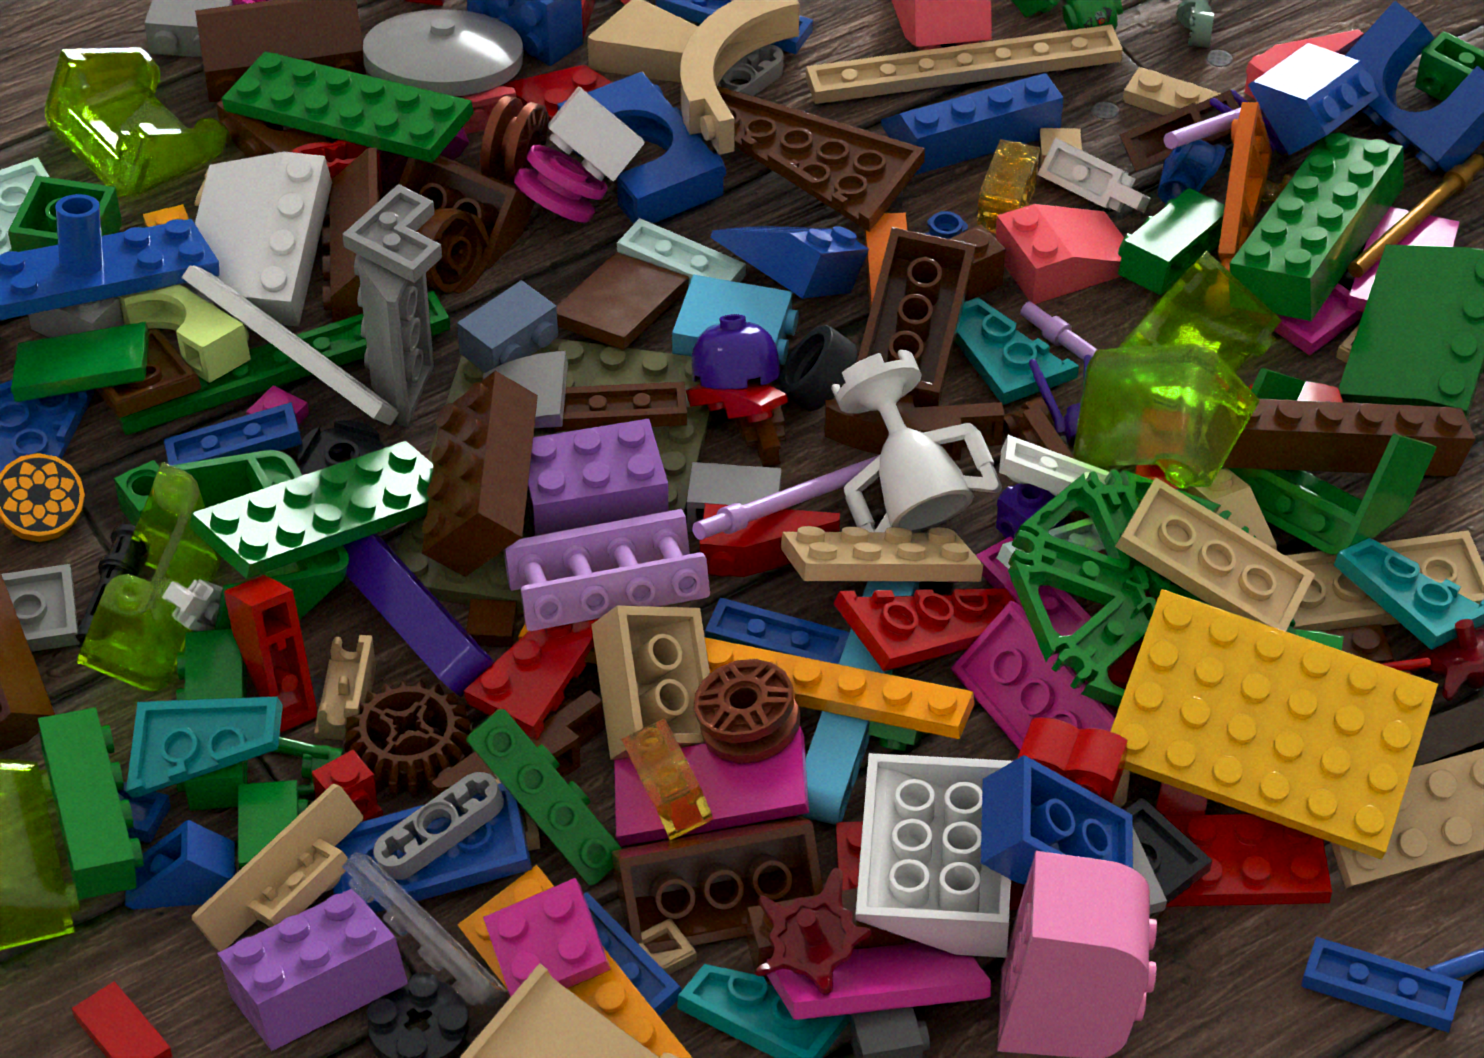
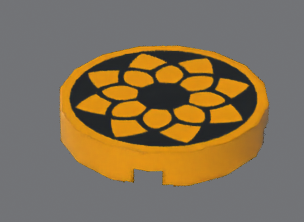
M41 453L25 455L7 464L0 473V522L12 530V534L17 537L36 542L57 539L64 535L81 517L85 498L81 478L70 464L60 458Z

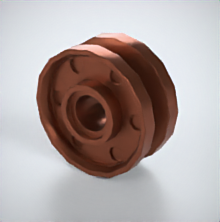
M508 95L499 99L490 114L482 138L480 152L482 173L499 180L506 177L508 184L517 186L514 183V178L519 169L529 168L536 170L527 160V154L534 145L546 146L549 122L548 112L544 105L529 102L523 106L521 99Z
M759 659L736 660L718 667L703 679L695 692L694 711L700 724L702 737L709 751L722 760L739 764L752 763L777 755L792 742L800 727V711L794 698L793 685L784 670L772 662Z

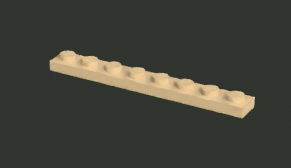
M1104 25L806 66V80L815 104L831 103L841 100L1122 62L1123 49L1113 26Z

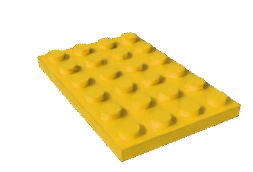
M1161 589L1110 732L1128 740L1125 770L1382 860L1390 841L1438 684Z

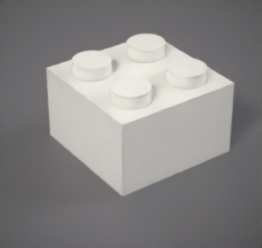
M579 86L548 123L549 129L553 132L549 136L550 140L568 155L573 150H576L585 158L581 162L582 166L600 181L607 176L614 182L645 144L639 135Z

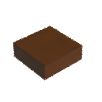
M471 599L466 631L479 645L512 647L517 616L516 601Z

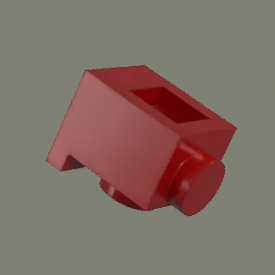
M354 750L343 754L312 772L315 799L332 784H337L343 788L363 815L361 822L383 816V810L377 804L374 774Z

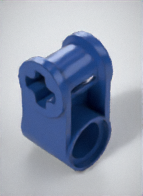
M1199 139L1174 148L1165 159L1158 186V196L1161 201L1166 204L1171 198L1176 199L1188 188L1199 192L1204 184L1217 172L1224 158L1226 147L1221 144L1214 146Z

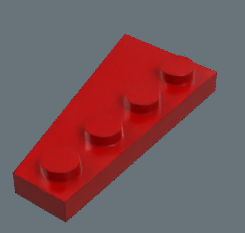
M1006 588L955 589L952 595H940L934 593L933 589L916 590L913 596H894L892 590H875L871 597H857L855 591H839L833 604L881 669L887 671L968 649L1010 601H1016Z
M598 619L528 631L464 690L467 704L490 716L498 709H505L526 735L537 740L544 730L543 721L550 711L556 712L564 700L563 691L572 677L578 679L586 667L585 658L590 650L595 648L591 624Z

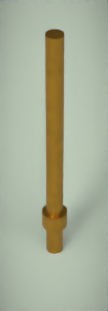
M1474 154L1463 164H1458L1451 168L1444 175L1443 182L1348 265L1349 273L1353 277H1361L1381 259L1386 244L1397 245L1454 193L1464 191L1473 182V176L1484 167V158L1479 154Z

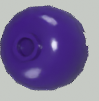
M731 314L719 318V324L708 327L699 335L692 351L691 364L692 380L696 382L700 379L701 386L714 389L748 388L747 380L760 377L761 385H764L778 378L780 370L776 343L770 333L760 325L746 322L744 315Z

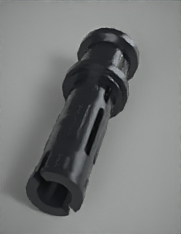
M121 524L114 527L110 536L112 545L109 553L102 556L99 562L100 580L76 635L77 641L80 642L77 646L82 650L88 652H99L102 650L107 632L115 617L126 587L136 582L140 573L138 563L141 556L148 552L152 542L145 531L134 525Z

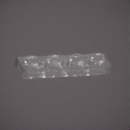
M354 852L342 865V868L353 877L348 883L349 886L368 903L375 899L387 911L383 919L398 934L406 937L410 933L422 945L418 953L430 966L437 971H441L444 967L457 979L453 984V988L473 1006L478 1002L484 1005L496 1006L507 994L508 991L370 856Z

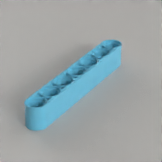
M868 581L862 597H871L875 590H892L894 596H913L915 591L919 589L920 581ZM851 628L839 664L891 675L893 669L883 671ZM822 711L806 756L809 813L796 816H803L806 819L832 825L842 822L871 735H867L870 721Z

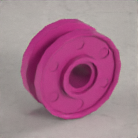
M541 145L532 146L527 154V160L536 170L529 168L519 169L514 178V183L530 199L562 217L582 223L590 222L595 213V208L586 198L603 199L607 192V184L588 172L582 166V163L566 154Z

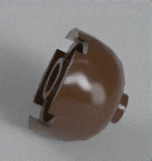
M454 208L434 210V215L416 231L441 244L442 258L426 272L427 286L446 293L466 292L478 281L487 262L486 260L479 261L480 257H482L483 246L489 247V237L485 225L477 215Z

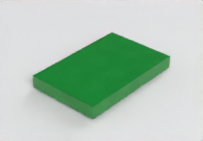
M146 322L18 343L11 385L15 402L144 381L149 345V331Z

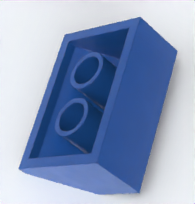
M1309 43L1248 84V87L1289 155L1328 135L1380 96L1375 88L1373 77L1363 68L1359 60Z

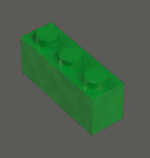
M1191 188L1186 189L1176 199L1171 198L1154 217L1149 216L1141 228L1133 234L1129 233L1125 236L1118 251V255L1121 257L1118 275L1162 295L1219 246L1225 205Z

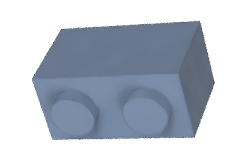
M521 280L457 322L459 352L485 373L506 362L530 356L540 348L548 346L558 337L557 306Z

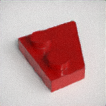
M584 64L507 82L502 86L513 87L516 92V98L521 99L523 106L529 102L544 105L548 112V122H550L558 112V103L568 100L578 86L585 92H589L613 82Z

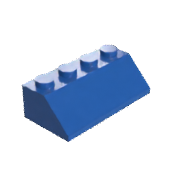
M1043 73L881 119V126L889 138L925 148V162L914 174L917 175L1039 140L1040 128H1061L1064 97L1049 76Z

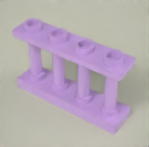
M682 509L522 538L503 550L509 587L511 591L521 589L524 620L528 631L598 619L616 606L660 607L707 598L710 595L707 559L702 552L690 554L686 516Z

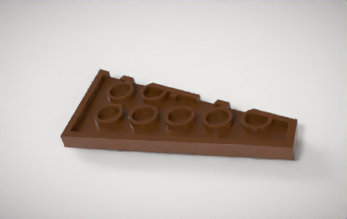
M717 86L722 99L734 117V146L868 232L871 231L925 162V148Z

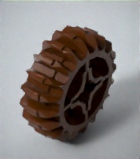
M402 678L399 687L393 689L383 683L381 694L379 695L367 691L366 698L364 699L365 703H360V715L347 717L345 724L346 733L343 738L345 752L354 750L372 771L377 793L389 787L394 798L402 790H409L414 799L418 789L426 788L432 793L431 782L444 769L450 766L454 767L472 752V748L466 741L467 736L473 730L472 725L469 723L465 705H459L455 693L444 695V690H442L440 684L427 689L422 679L416 686H408ZM432 727L438 728L444 736L435 734V730ZM377 740L379 742H382L383 748L385 749H379L376 745L373 744V741Z

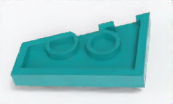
M980 298L964 302L955 343L998 400L1002 402V405L1040 392L1029 366V360L1031 359L1037 361L1049 388L1078 378L1079 365L1068 358L1064 361L1060 360L1049 352L1050 346L1039 338L1032 341L1016 330V323Z
M1368 538L1338 552L1334 566L1431 650L1457 638L1455 623L1459 620H1472L1474 628L1484 625V599L1479 605L1459 594L1461 586L1445 579L1442 583H1438L1421 574L1418 563L1385 545Z
M278 697L137 702L126 792L133 799L277 750L283 704Z
M704 964L678 995L677 1009L774 1058H822L851 1021V1014L795 1020L774 986L768 985L764 976H756Z

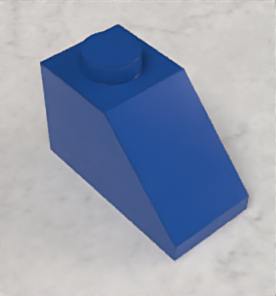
M190 820L185 821L142 854L144 866L135 868L137 888L126 890L125 906L131 909L204 904L236 874V866L234 864L235 842Z

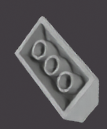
M356 254L354 273L360 277L357 303L359 307H363L364 314L361 324V336L366 338L367 342L364 366L370 370L371 387L375 393L398 409L397 412L399 414L395 420L398 425L407 427L434 368L426 273L413 283Z

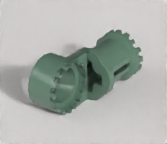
M1182 0V3L1179 4L1176 12L1177 20L1184 27L1192 30L1189 33V36H1191L1188 41L1189 46L1210 48L1214 13H1212L1209 4L1212 0Z

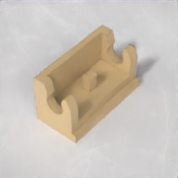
M359 635L356 652L345 651L342 648L343 642L340 637L333 639L330 650L331 660L329 659L322 698L317 713L315 738L343 740L346 733L345 724L347 717L360 715V703H365L364 699L366 698L367 691L372 692L376 672L372 636Z

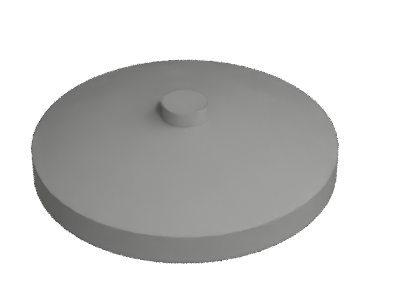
M421 10L394 16L373 27L363 41V63L365 69L372 77L451 96L476 94L501 86L519 72L523 62L522 39L511 26L496 18L463 10Z

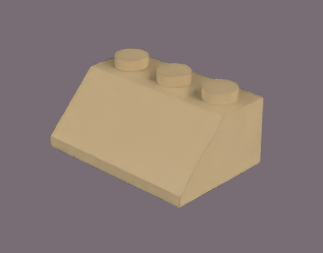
M616 606L591 624L610 760L704 744L705 741L700 731V724L694 711L695 692L703 679L710 674L700 608Z

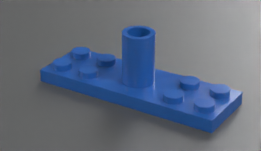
M68 195L58 200L55 205L58 245L22 252L10 251L0 255V320L187 283L181 277L190 265H195L217 277L220 276L219 261L192 219H174L166 224L146 228L133 227L125 232L102 236L100 204L98 200L89 195Z

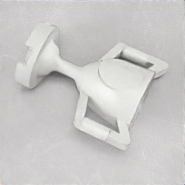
M899 350L898 356L900 360L884 363L880 353L860 360L842 372L846 383L841 388L839 384H833L831 387L841 411L846 413H863L878 410L889 432L881 454L844 487L845 500L856 526L866 529L868 532H885L889 527L906 528L912 531V533L921 532L945 523L964 511L973 501L974 495L972 491L999 493L1002 490V484L993 466L994 461L981 431L977 430L971 423L924 433L905 426L896 402L914 389L922 376L913 354L907 350ZM964 439L977 470L981 471L983 477L963 475L959 467L940 444ZM880 476L883 500L887 513L875 529V522L862 491Z

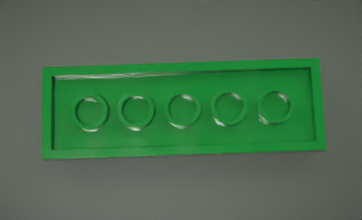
M267 51L263 52L221 98L226 112L371 148L377 147L379 150L431 163L434 162L474 114L471 100Z
M404 441L193 512L189 528L241 575L249 579L426 516L429 502L427 489L432 479L433 464L414 447Z

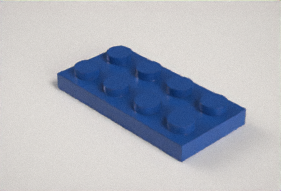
M502 783L498 784L504 803L497 816L414 875L401 880L391 879L383 874L374 856V846L381 835L424 805L360 822L335 846L344 852L353 865L341 875L340 881L333 887L334 895L353 888L371 910L377 913L532 870L520 805ZM478 793L472 798H476L480 802L487 796L483 797ZM459 806L456 807L459 817L465 814V812L462 813ZM441 817L433 820L429 824L427 832L430 834L442 833L450 826L451 819ZM419 835L413 837L418 845L423 844ZM397 850L391 855H395L399 859L406 853Z

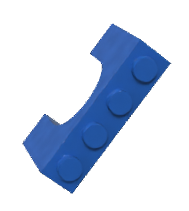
M1394 1L1345 55L1361 62L1363 68L1373 77L1375 88L1380 95L1366 105L1361 112L1377 127H1380L1383 123L1387 124L1392 129L1388 135L1399 145L1403 146L1405 150L1410 145L1416 148L1419 152L1415 157L1430 171L1434 172L1439 167L1443 172L1447 173L1455 165L1462 164L1484 141V71L1476 66L1445 101L1432 109L1421 112H1409L1399 109L1396 103L1398 82L1404 71L1435 37L1422 21L1398 2Z
M643 72L587 92L639 135L643 141L654 143L666 151L661 157L622 172L617 177L618 206L633 224L639 218L653 224L723 196V177L726 176V168L722 158L718 154L712 153L705 145L700 133L689 135L681 111L677 107H672L665 99L661 88L657 84L653 85ZM566 101L558 103V111ZM573 150L577 157L582 156L576 150Z

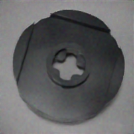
M351 420L335 421L334 428L326 429L322 432L319 426L311 430L303 438V444L299 445L297 455L300 472L302 475H306L342 463L336 462L333 459H341L344 455H349L351 460L383 449L385 444L380 441L379 433L374 428L361 422Z
M416 973L410 979H407L408 984L369 1004L367 1009L369 1040L377 1058H458L467 1043L466 1036L469 1031V1016L466 1002L455 988L445 982L438 981L437 977L432 973ZM414 1019H427L428 1029L423 1032L417 1027L410 1031L407 1028L410 1025V1021Z

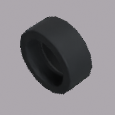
M822 325L816 327L797 344L788 357L779 380L780 391L786 393L788 398L810 412L825 406V400H832L835 397L831 389L832 385L839 384L841 388L846 383L842 372L855 364L857 357L856 345L830 326Z

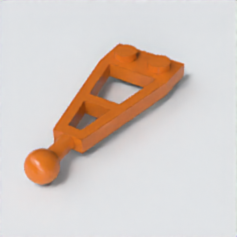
M1242 102L1239 119H1233L1231 125V140L1234 146L1218 250L1221 264L1217 282L1207 289L1205 295L1207 307L1213 313L1219 315L1229 314L1237 307L1231 305L1230 262L1253 231L1272 155L1271 145L1258 102Z

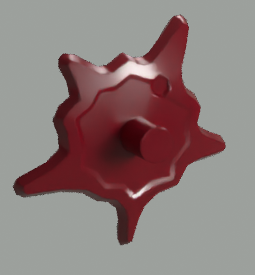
M1462 619L1455 623L1457 638L1432 650L1428 649L1412 659L1429 658L1431 660L1430 670L1435 674L1445 675L1442 696L1447 701H1451L1454 698L1460 685L1466 679L1468 686L1471 688L1484 686V628H1474V623L1470 619ZM1419 668L1413 669V670H1409V671H1410V672H1414V671H1417Z
M840 868L831 870L823 891L814 898H795L791 906H782L768 897L760 896L758 899L759 905L773 926L768 939L774 951L771 959L761 964L755 970L756 976H764L781 969H788L796 974L807 976L814 982L822 994L828 995L833 990L832 975L834 969L849 961L853 954V947L859 942L868 939L872 932L866 927L855 926L852 912L843 907V872Z

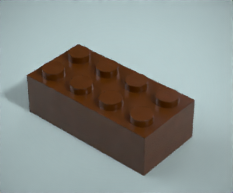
M892 227L857 362L880 353L884 363L900 360L898 356L899 350L911 352L922 376L916 387L906 395H913L914 407L939 406L972 274L976 245Z
M496 370L481 382L472 384L468 391L456 401L446 404L441 409L436 421L438 434L436 446L432 453V461L434 462L432 479L427 489V496L429 497L427 517L422 526L424 533L422 554L464 577L522 538L538 395Z

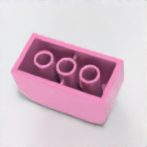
M1035 851L1008 942L1007 958L1003 959L1001 966L997 1051L1075 1058H1106L1117 1053L1125 1046L1134 1021L1143 1020L1146 992H1153L1156 980V962L1149 961V950L1154 948L1157 921L1156 919H1150V888L1146 879L1139 872L1117 862Z

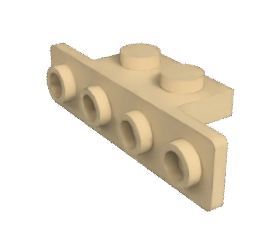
M332 784L192 915V920L214 948L223 951L257 919L272 927L281 923L287 917L304 912L323 892L329 891L340 881L341 875L353 865L344 852L335 846L363 820V815L343 788L337 784Z

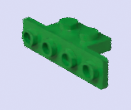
M498 709L467 736L466 741L586 884L595 885L614 868L611 851L621 850L622 848L588 809L587 805L591 802L587 795L575 782L570 781L567 784L556 770L560 766L556 758L542 744L536 747L505 709Z

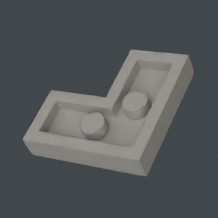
M398 184L342 234L344 247L415 283L442 258L441 244L416 232L434 215V202Z

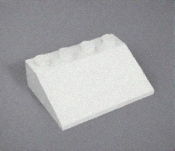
M278 152L211 164L208 168L195 225L219 261L220 276H217V278L281 325L299 327L332 185L325 156ZM188 282L180 284L181 286H186L191 292L207 302H212L217 308L228 315L236 318Z
M869 753L856 904L857 921L955 955L1007 958L1011 880L981 864L982 786L985 777L1013 761Z

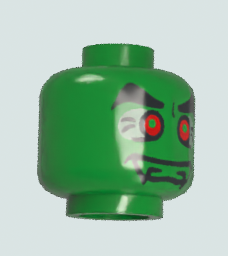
M1067 0V5L1062 7V14L1068 30L1112 25L1115 31L1118 26V15L1123 14L1121 0Z

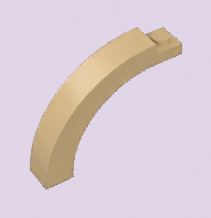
M733 0L707 17L689 38L680 63L681 113L689 135L702 132L704 139L711 141L719 155L734 152V117L717 89L719 81L732 65L749 53L777 41L799 36L798 0Z

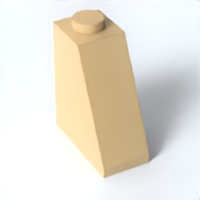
M631 0L587 37L588 65L595 71L629 76L643 72L650 79L680 83L682 54L689 38L698 26L645 0Z

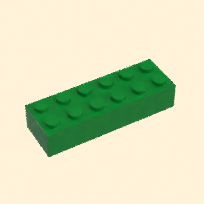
M1329 133L1321 138L1231 260V305L1312 321L1348 269V265L1360 252L1404 188L1403 146L1389 144L1379 139L1366 140L1349 137L1344 133Z

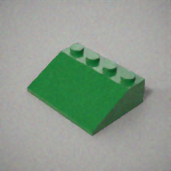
M1386 244L1339 385L1341 397L1356 403L1462 408L1466 419H1468L1484 368V250L1473 247Z

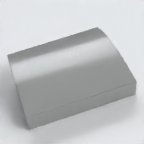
M566 351L547 352L518 358L499 365L483 374V379H485L496 370L538 395L534 428L563 426L568 369Z

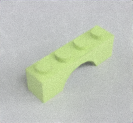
M177 284L118 296L124 325L146 322L148 329L163 328L176 330L182 358L198 376L209 383L251 359L247 342L249 340V333L244 323L220 310L212 302H207L197 296L186 286Z

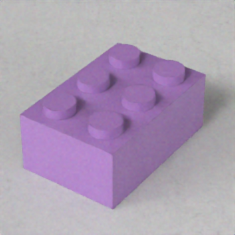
M649 419L533 437L526 506L534 536L669 511L668 481Z
M353 888L333 895L326 901L300 914L287 917L281 923L252 937L241 939L235 945L217 953L232 1000L271 1051L408 984L395 936Z

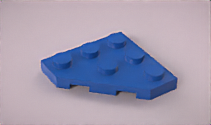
M12 380L0 384V473L7 464L25 455L41 453L62 459L95 393L94 389L15 402L11 390Z

